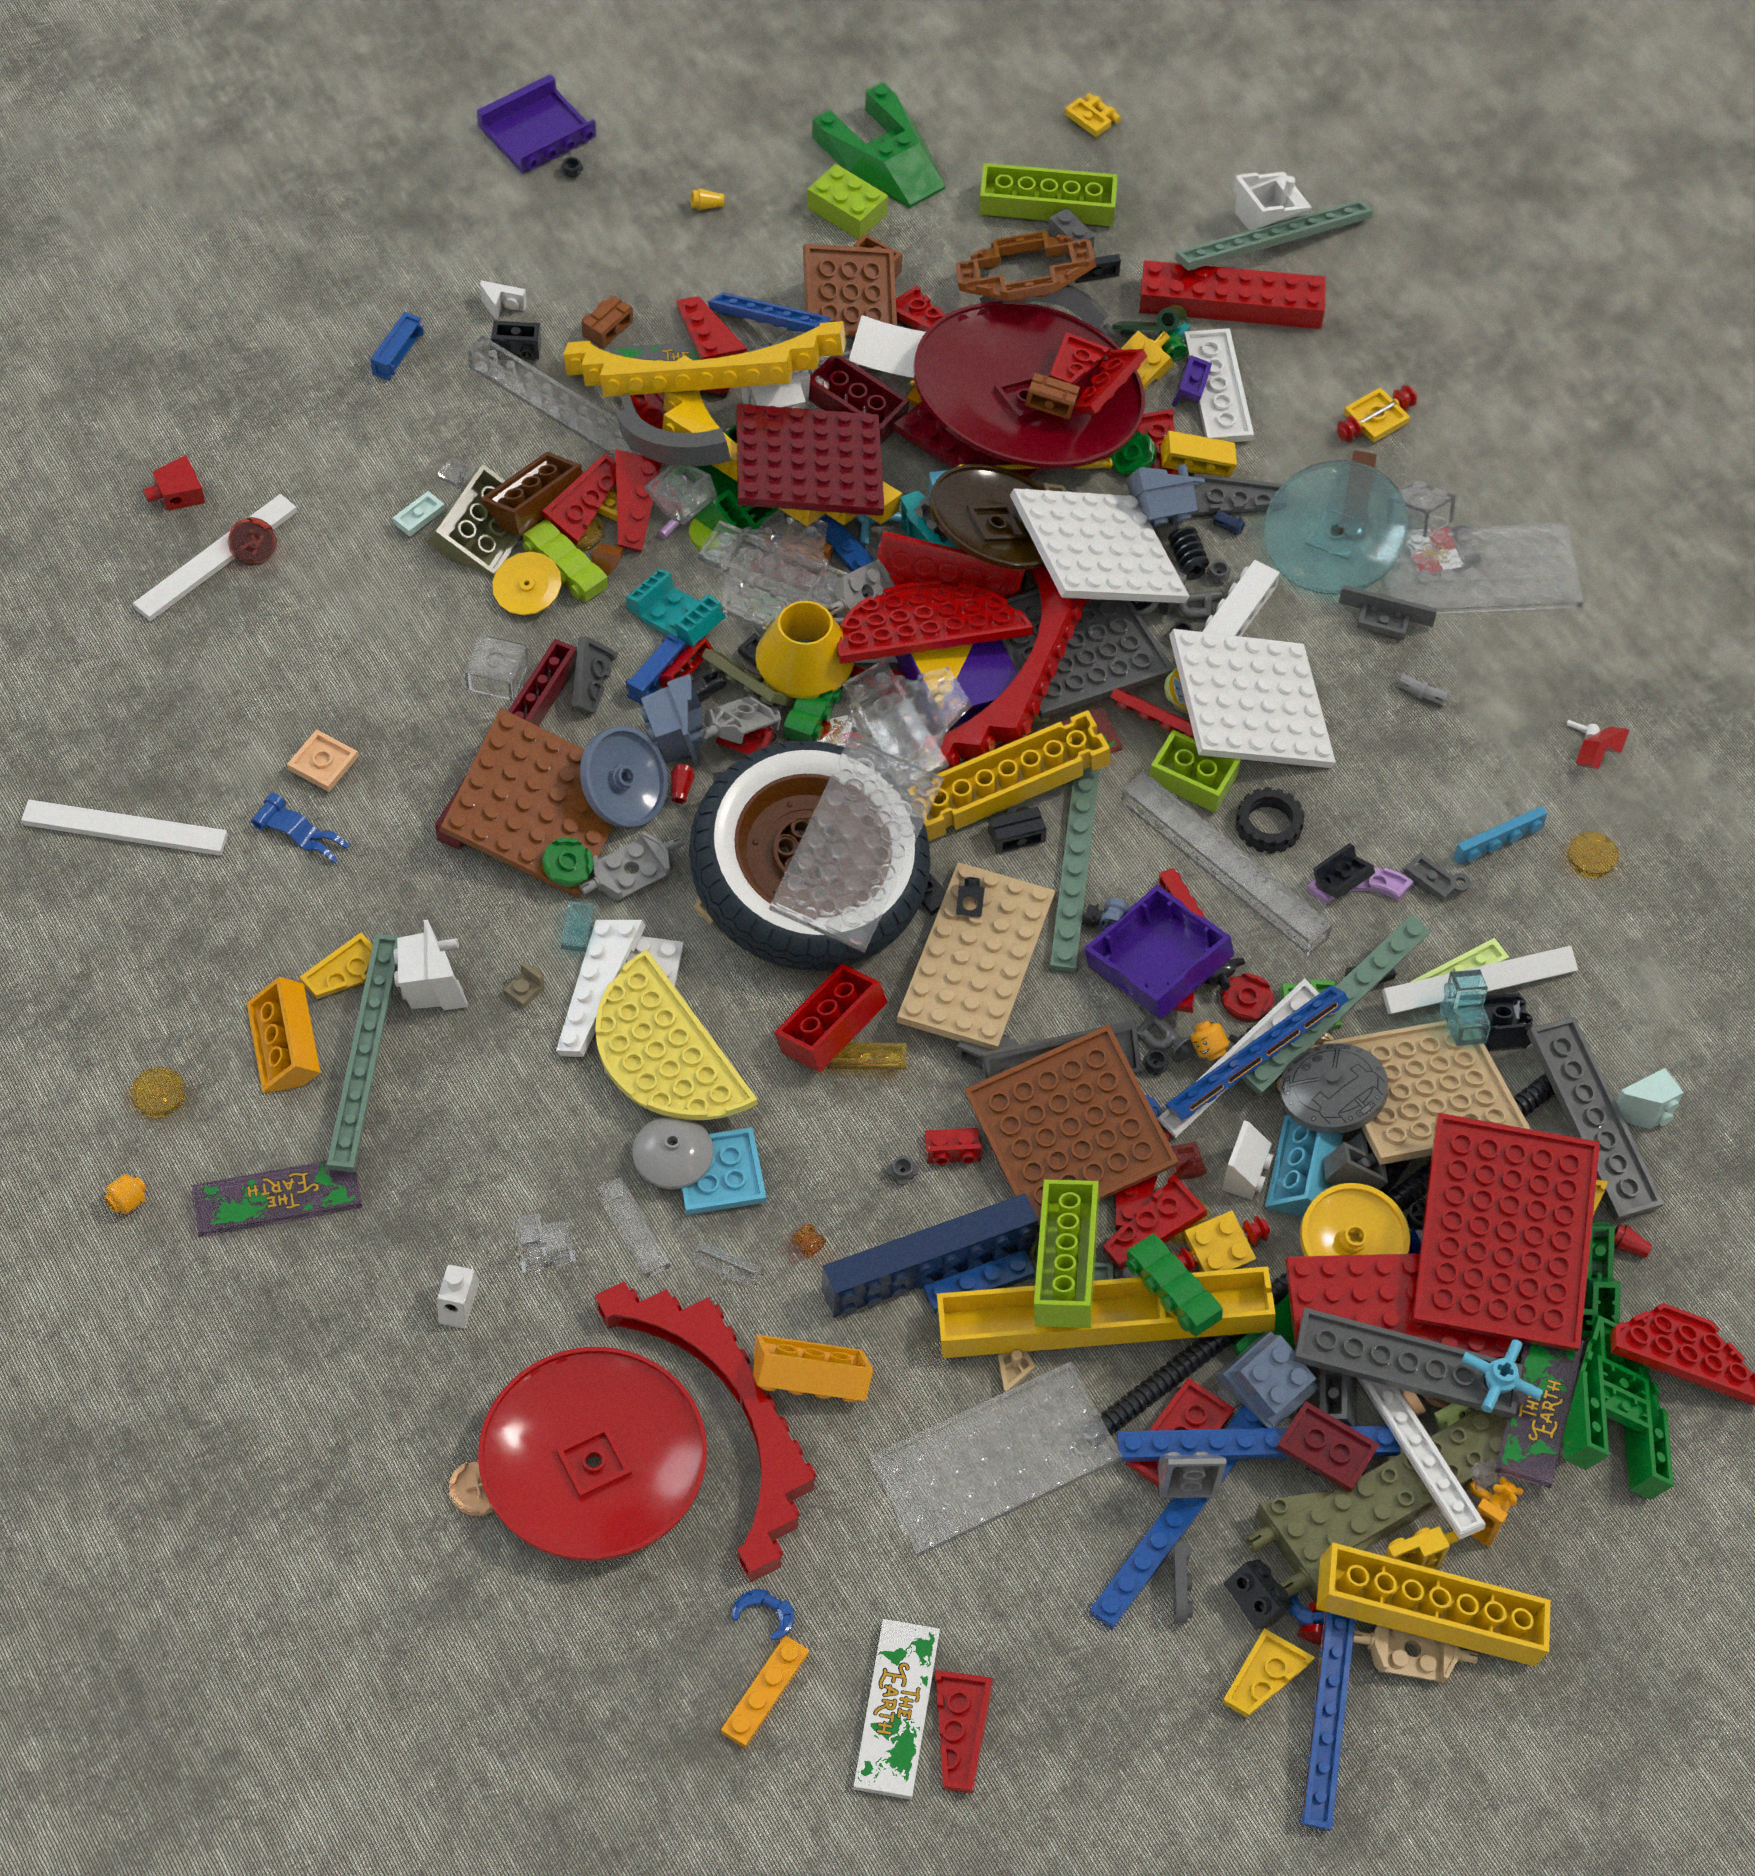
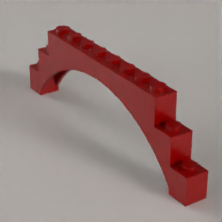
M1046 566L1026 570L1039 586L1042 606L1039 632L1034 647L1023 668L1003 693L975 717L936 739H926L918 756V761L925 775H936L960 764V758L973 759L995 749L996 742L1011 743L1030 733L1034 718L1040 711L1042 700L1048 693L1049 684L1056 675L1057 666L1065 655V648L1069 639L1073 637L1077 621L1081 619L1085 603L1089 601V599L1062 598Z
M625 1281L596 1294V1309L608 1329L617 1326L637 1330L678 1346L708 1367L725 1384L739 1403L751 1427L758 1449L761 1468V1488L753 1525L744 1545L737 1548V1560L750 1583L781 1568L783 1551L776 1539L798 1528L800 1513L793 1500L813 1491L814 1480L817 1476L813 1466L810 1463L806 1464L801 1456L803 1451L799 1442L796 1439L792 1441L788 1432H790L785 1418L783 1416L778 1417L775 1411L776 1404L770 1394L766 1395L760 1386H757L753 1372L748 1365L750 1364L749 1357L744 1349L740 1350L735 1343L737 1337L732 1327H726L724 1324V1315L719 1305H713L708 1297L682 1310L676 1296L671 1297L667 1289L639 1301L633 1288L629 1290Z

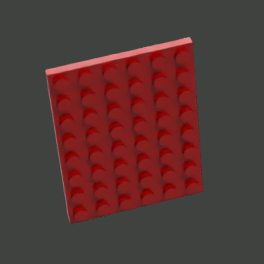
M1438 1113L1435 1122L1412 1322L1578 1352L1581 1344L1600 1142Z

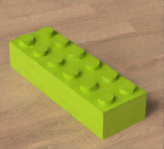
M983 163L979 215L1049 221V217L1068 208L1083 224L1113 226L1118 175Z
M1044 1179L1034 1295L1035 1326L1091 1328L1099 1213L1098 1181Z

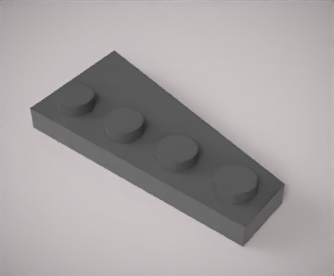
M1194 474V477L1204 478L1205 483L1195 490L1198 511L1191 516L1217 514L1219 510L1224 513L1286 509L1288 484Z

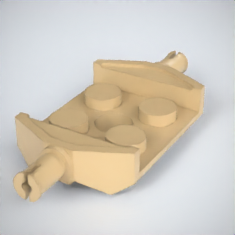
M1375 1625L1370 1633L1354 1630L1353 1642L1367 1645V1649L1371 1651L1374 1666L1379 1672L1443 1683L1448 1679L1455 1664L1459 1661L1476 1664L1478 1657H1475L1478 1655L1476 1651L1462 1650L1455 1645ZM1405 1644L1415 1647L1417 1650L1416 1657L1409 1656L1406 1653Z

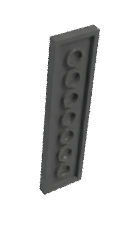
M1576 1017L1530 1028L1527 1031V1035L1575 1137L1600 1142L1597 1176L1603 1181H1609L1603 1197L1614 1221L1662 1207L1664 1202Z
M1304 1308L1293 1361L1483 1411L1481 1406L1489 1391L1485 1373L1461 1362L1465 1352L1488 1363L1498 1360V1358ZM1515 1363L1518 1368L1519 1378L1521 1379L1523 1365ZM1513 1389L1500 1394L1491 1413L1514 1418L1519 1391Z

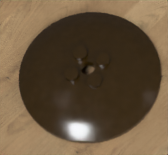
M985 464L957 466L944 472L936 480L929 499L931 514L939 529L957 547L981 561L1003 568L1028 570L1045 566L1010 497L1013 489L1045 490L1044 488L1019 473Z

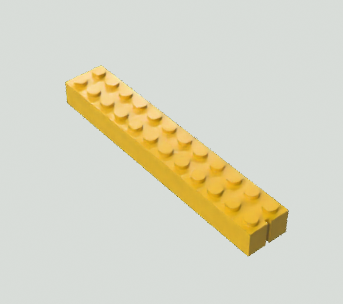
M1267 1266L1192 1273L1204 1289L1212 1294L1223 1308L1222 1320L1196 1337L1189 1331L1185 1332L1178 1323V1317L1172 1312L1168 1313L1163 1308L1160 1302L1161 1298L1154 1293H1149L1143 1284L1144 1279L1140 1277L1094 1281L1091 1328L1035 1326V1286L938 1293L937 1302L942 1358L1012 1353L1014 1350L1027 1352L1274 1331L1276 1313L1271 1292L1269 1268Z

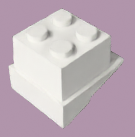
M1256 172L1235 176L1233 192L1236 195L1235 213L1249 231L1299 217L1300 212L1310 211L1312 207L1294 185L1295 178L1287 176L1285 172L1258 175Z
M793 372L791 382L788 384L742 387V403L785 408H808L810 374Z
M423 920L424 933L397 938L394 960L398 964V971L394 972L396 987L401 988L403 1000H407L411 1009L442 1007L444 1011L468 1007L459 980H456L445 950L459 948L457 938L438 941L428 920Z

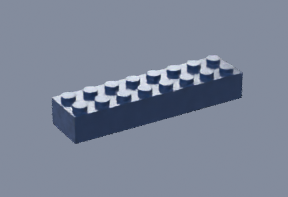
M1026 1193L823 1265L821 1290L834 1318L840 1315L849 1316L857 1309L865 1306H876L884 1299L890 1297L898 1298L909 1290L915 1288L923 1289L925 1285L931 1284L934 1281L942 1278L945 1279L967 1269L970 1270L989 1261L1003 1258L1017 1251H1028L1036 1240L1039 1220Z

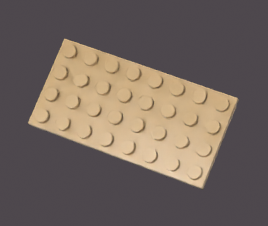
M958 862L903 1000L896 1023L953 1040H961L993 1050L998 1049L1056 890ZM976 877L980 881L985 882L981 917L956 914L960 879ZM967 896L963 899L962 904L965 909L973 910L977 907L978 901L973 896Z

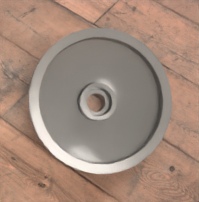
M664 1116L649 1122L639 1131L633 1143V1162L638 1173L650 1184L664 1189H681L695 1184L708 1172L713 1161V1143L705 1128L696 1121ZM671 1141L677 1142L675 1145H669L668 1143Z

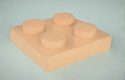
M316 729L287 763V768L289 771L330 792L359 757L358 751Z

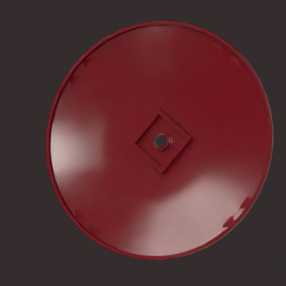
M996 301L969 305L957 309L937 320L925 332L918 344L914 357L913 373L917 391L922 402L937 422L949 433L970 447L991 457L1017 465L1059 469L1084 466L1103 460L1122 449L1133 438L1142 421L1145 409L1144 388L1137 370L1127 378V382L1121 385L1116 390L1114 396L1108 399L1101 407V410L1094 415L1078 414L1074 407L1070 420L1024 406L1034 373L1049 377L1066 332L1110 348L1109 350H1122L1108 336L1083 320L1041 305L1013 301ZM1107 356L1075 384L1080 387L1075 404L1085 388L1092 386L1090 380L1093 375L1100 373L1099 366L1102 361L1108 360Z

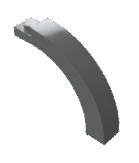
M1068 284L1057 292L1043 298L1034 296L1020 301L1023 303L1030 301L1049 302L1065 307L1078 315L1084 322L1104 333L1113 342L1116 340L1114 338L1115 332L1111 326L1103 323L1109 317V314L1092 297ZM986 296L979 298L981 303L1005 301Z
M629 393L620 395L622 405L618 406L619 411L615 412L619 429L627 444L639 454L657 462L678 466H705L731 461L722 428L699 433H676L661 430L649 425L639 417L634 409Z

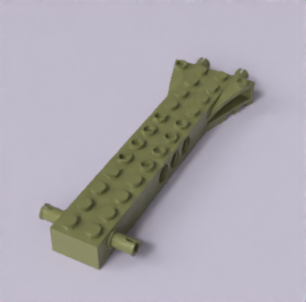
M1522 1368V1374H1521V1379H1522V1380H1524L1523 1374H1524V1373L1526 1374V1372L1524 1371L1523 1368ZM1551 1368L1546 1370L1549 1376L1542 1378L1547 1379L1551 1374L1556 1380L1560 1381ZM1538 1377V1379H1536L1537 1381H1534V1382H1533V1383L1536 1382V1384H1534V1386H1536V1387L1538 1386V1387H1539V1384H1540V1382H1541V1378H1540V1377ZM1568 1390L1567 1392L1549 1391L1550 1394L1559 1396V1399L1551 1397L1544 1399L1542 1397L1541 1402H1539L1540 1405H1535L1539 1410L1531 1411L1530 1408L1525 1407L1526 1404L1531 1405L1526 1402L1528 1399L1527 1395L1519 1391L1517 1409L1514 1416L1517 1427L1515 1425L1511 1427V1418L1476 1410L1432 1435L1430 1438L1464 1491L1469 1489L1468 1484L1474 1481L1478 1484L1507 1467L1503 1463L1502 1456L1505 1454L1504 1448L1506 1443H1508V1434H1511V1438L1518 1436L1516 1440L1518 1439V1444L1523 1449L1521 1450L1522 1456H1525V1453H1530L1529 1449L1531 1446L1537 1443V1441H1531L1528 1438L1529 1433L1534 1437L1531 1428L1533 1419L1537 1420L1536 1427L1541 1428L1542 1424H1545L1548 1431H1551L1554 1427V1420L1558 1421V1429L1554 1434V1439L1564 1451L1563 1434L1573 1400ZM1533 1398L1529 1399V1400L1538 1402L1536 1399H1533ZM1560 1398H1564L1563 1404L1553 1407L1556 1409V1412L1546 1409L1541 1410L1544 1400L1554 1403L1558 1402ZM1520 1404H1524L1523 1410L1536 1413L1538 1416L1535 1417L1523 1413L1521 1418L1518 1417ZM1554 1413L1555 1416L1551 1417L1553 1424L1545 1423V1420L1540 1418L1539 1414ZM1538 1432L1539 1439L1546 1444L1554 1440L1550 1439L1548 1434ZM1509 1436L1510 1444L1514 1443ZM1403 1452L1361 1476L1351 1493L1340 1488L1337 1491L1315 1492L1284 1498L1277 1497L1273 1500L1259 1502L1255 1516L1263 1527L1245 1536V1541L1248 1547L1253 1546L1250 1548L1253 1553L1274 1542L1295 1572L1293 1576L1278 1584L1287 1591L1288 1598L1306 1588L1315 1603H1317L1320 1557L1332 1542L1368 1552L1373 1544L1437 1508L1438 1505ZM1507 1458L1508 1466L1516 1462L1513 1459Z

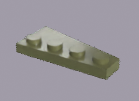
M705 649L702 657L710 662L708 666L716 671L727 673L725 676L727 679L735 683L741 682L744 684V690L755 695L758 693L761 695L760 700L768 705L773 706L774 703L794 707L797 698L788 697L776 692L764 682L762 676L750 670H745V666L723 653Z

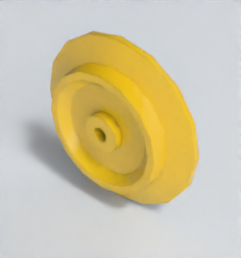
M536 552L518 553L506 559L496 570L492 581L493 595L498 604L509 613L522 616L537 614L548 608L558 597L562 586L561 572L555 562L544 554Z

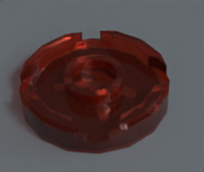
M249 517L237 521L232 526L227 542L234 558L244 564L260 565L268 561L274 554L277 538L271 525L262 519Z

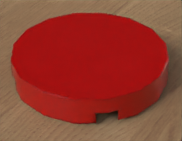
M1244 973L1241 976H1234L1229 979L1230 988L1222 992L1221 1000L1224 1009L1230 1016L1236 1020L1254 1022L1262 1019L1271 1011L1274 994L1265 979L1250 973Z

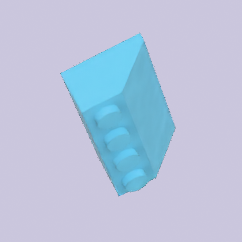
M1285 1115L1265 1207L1268 1210L1303 1218L1311 1202L1321 1192L1333 1186V1184L1325 1179L1323 1159L1341 1145L1343 1133L1327 1134L1315 1132L1299 1125L1289 1115Z

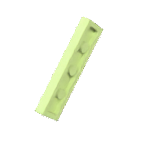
M1493 938L1410 982L1509 960V956L1496 939Z

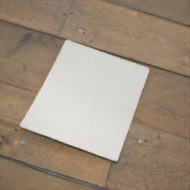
M862 315L849 361L883 372L914 378V357L918 344L925 332L895 326Z

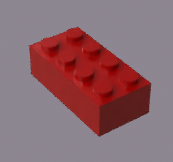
M841 964L774 1032L782 1054L821 1072L888 1003L881 983Z

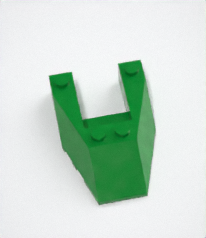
M884 82L866 90L865 111L887 131V133L865 144L831 110L812 118V138L842 168L875 188L886 192L891 199L911 208L945 190L946 186L921 133L897 94Z
M1599 1315L1595 1318L1563 1434L1564 1460L1587 1470L1608 1457L1609 1445L1606 1417L1624 1425L1629 1490L1651 1500L1674 1486L1668 1414L1666 1409L1660 1407L1657 1395L1660 1394L1658 1384L1651 1380L1648 1369L1651 1367L1611 1353L1610 1331L1617 1324Z

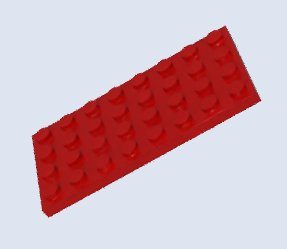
M1420 1253L1287 1257L1285 1260L1295 1348L1304 1308L1498 1359L1505 1357L1512 1340L1412 1322Z

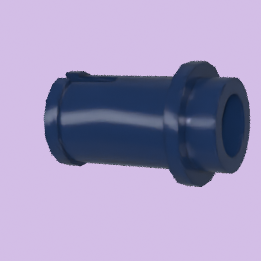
M1221 510L1217 512L1213 521L1214 525L1232 531L1233 535H1240L1246 523L1242 520V517L1236 518Z

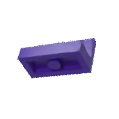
M1190 355L1181 373L1172 406L1176 407L1181 396L1199 403L1212 363Z

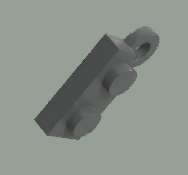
M1421 852L1405 867L1403 872L1443 903L1451 896L1453 891L1458 893L1466 892L1471 884L1470 878L1467 875L1457 873L1452 876ZM1461 880L1465 885L1459 886L1456 884V881Z

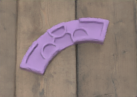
M1374 868L1375 874L1349 892H1377L1398 902L1413 886L1414 881L1388 868H1384V870ZM1315 879L1307 885L1306 891L1326 905L1334 899L1333 896L1317 888Z

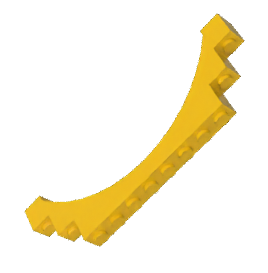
M839 321L820 323L818 327L802 335L773 346L720 358L692 361L642 360L606 352L592 345L591 341L568 342L563 357L567 376L583 375L585 386L601 385L603 397H612L628 393L630 395L788 384L791 382L793 371L817 369L820 357L843 355L846 337L844 323Z
M684 355L683 357L679 358V359L676 360V361H692V360H691L690 358H688L687 356ZM699 390L665 393L663 409L667 413L664 414L662 430L676 433H699L719 429V426L711 418L704 406ZM724 433L731 461L712 464V466L737 481V444ZM884 481L883 516L867 515L879 524L884 523L899 512L900 497H902L900 491ZM779 508L807 527L825 514L842 525H846L860 515Z

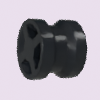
M1417 1200L1411 1204L1406 1217L1410 1230H1423L1424 1221L1417 1218L1424 1219L1426 1200Z

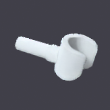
M1571 720L1567 722V726L1586 733L1585 739L1600 731L1599 726L1596 724L1585 726Z

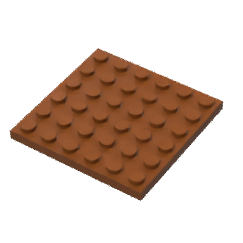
M500 708L439 831L569 895L579 898L581 894L579 886H560L548 878L542 867L543 853L552 841L568 837L582 842L581 845L591 851L592 857L594 855L599 856L613 825L602 820L593 811L584 795L580 780V765L585 749Z
M1109 1024L964 1089L965 1095L1014 1196L1026 1193L1039 1220L1037 1229L1040 1228L1044 1179L1098 1181L1100 1201L1179 1165V1161Z

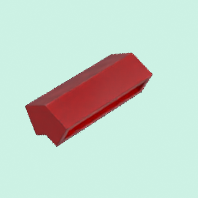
M706 638L699 640L694 647L689 645L661 674L660 687H667V682L674 680V675L680 669L684 670L679 676L682 677L691 674L704 660L702 655L705 649L713 650ZM696 652H699L700 654L691 663L689 659Z

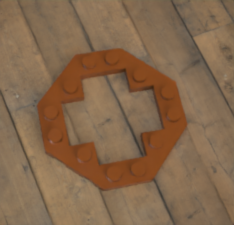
M1044 231L996 239L991 242V248L987 250L981 248L970 255L971 260L960 261L955 264L959 291L1005 301L1013 300L1015 302L1024 301L1026 298L1034 296L1038 298L1046 297L1096 267L1090 240L1073 241V237L1060 234L1054 238L1049 237V232ZM1045 248L1046 257L1057 258L1065 253L1070 254V263L1049 266V276L1005 283L1004 274L986 278L980 277L979 269L990 270L1001 265L1000 256L1012 257L1017 255V253L1026 251L1034 253Z

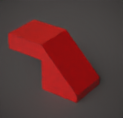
M1610 726L1585 739L1576 764L1582 767L1599 769L1605 751L1622 752L1630 730Z

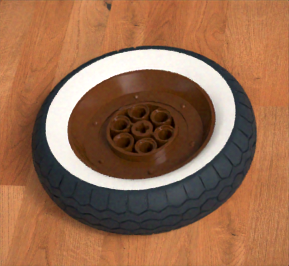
M791 741L767 746L746 755L727 768L710 786L697 809L691 828L689 841L691 874L697 894L707 913L719 929L734 943L752 955L779 966L811 971L837 969L841 964L850 966L874 956L896 940L907 928L916 915L926 892L930 872V849L927 832L915 803L904 787L886 769L870 758L839 745L817 741ZM795 830H802L806 835H799ZM820 835H827L831 840H825ZM781 847H785V848H787L790 852H788V853L782 852V851L780 850V848H781ZM830 857H836L841 862H834ZM789 870H796L800 875H793ZM814 875H822L825 880H819Z

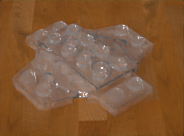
M780 509L765 519L760 528L751 530V527L740 529L719 520L698 553V560L720 569L719 575L725 581L721 612L766 630L782 610L792 603L812 601L825 608L835 603L837 600L834 590L836 579L848 573L829 566L828 559L823 557L828 523L817 519L807 527Z
M884 659L842 684L852 700L848 707V719L845 722L840 721L820 742L839 745L870 758L886 769L891 775H896L906 791L949 766L940 750L945 733L972 706L949 667L918 675V679L912 681L905 679L902 675H894Z

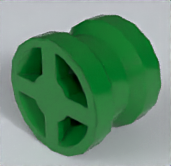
M1173 332L1168 334L1170 339L1161 348L1175 362L1187 354L1188 348L1182 342L1180 334Z

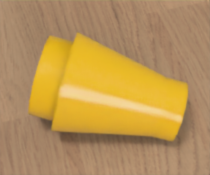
M701 188L691 192V208H696L697 211L724 207L723 193H716Z

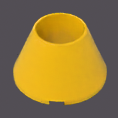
M799 601L785 607L763 634L756 648V667L763 676L764 682L776 692L792 698H818L822 693L830 690L836 691L850 677L854 662L840 664L837 654V643L840 637H842L843 641L842 629L824 606L812 601ZM808 639L814 642L802 643L796 640Z

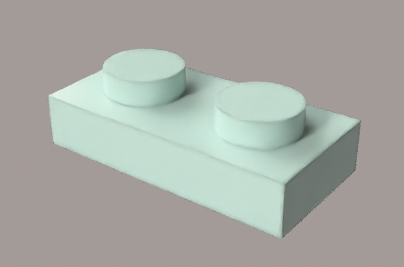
M427 491L393 517V524L410 537L445 511V504Z

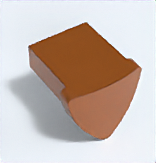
M600 543L591 552L592 562L609 576L623 557L624 547Z

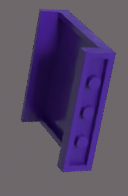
M551 74L476 110L478 127L522 174L596 137L595 120L592 119L587 122L556 89V80Z

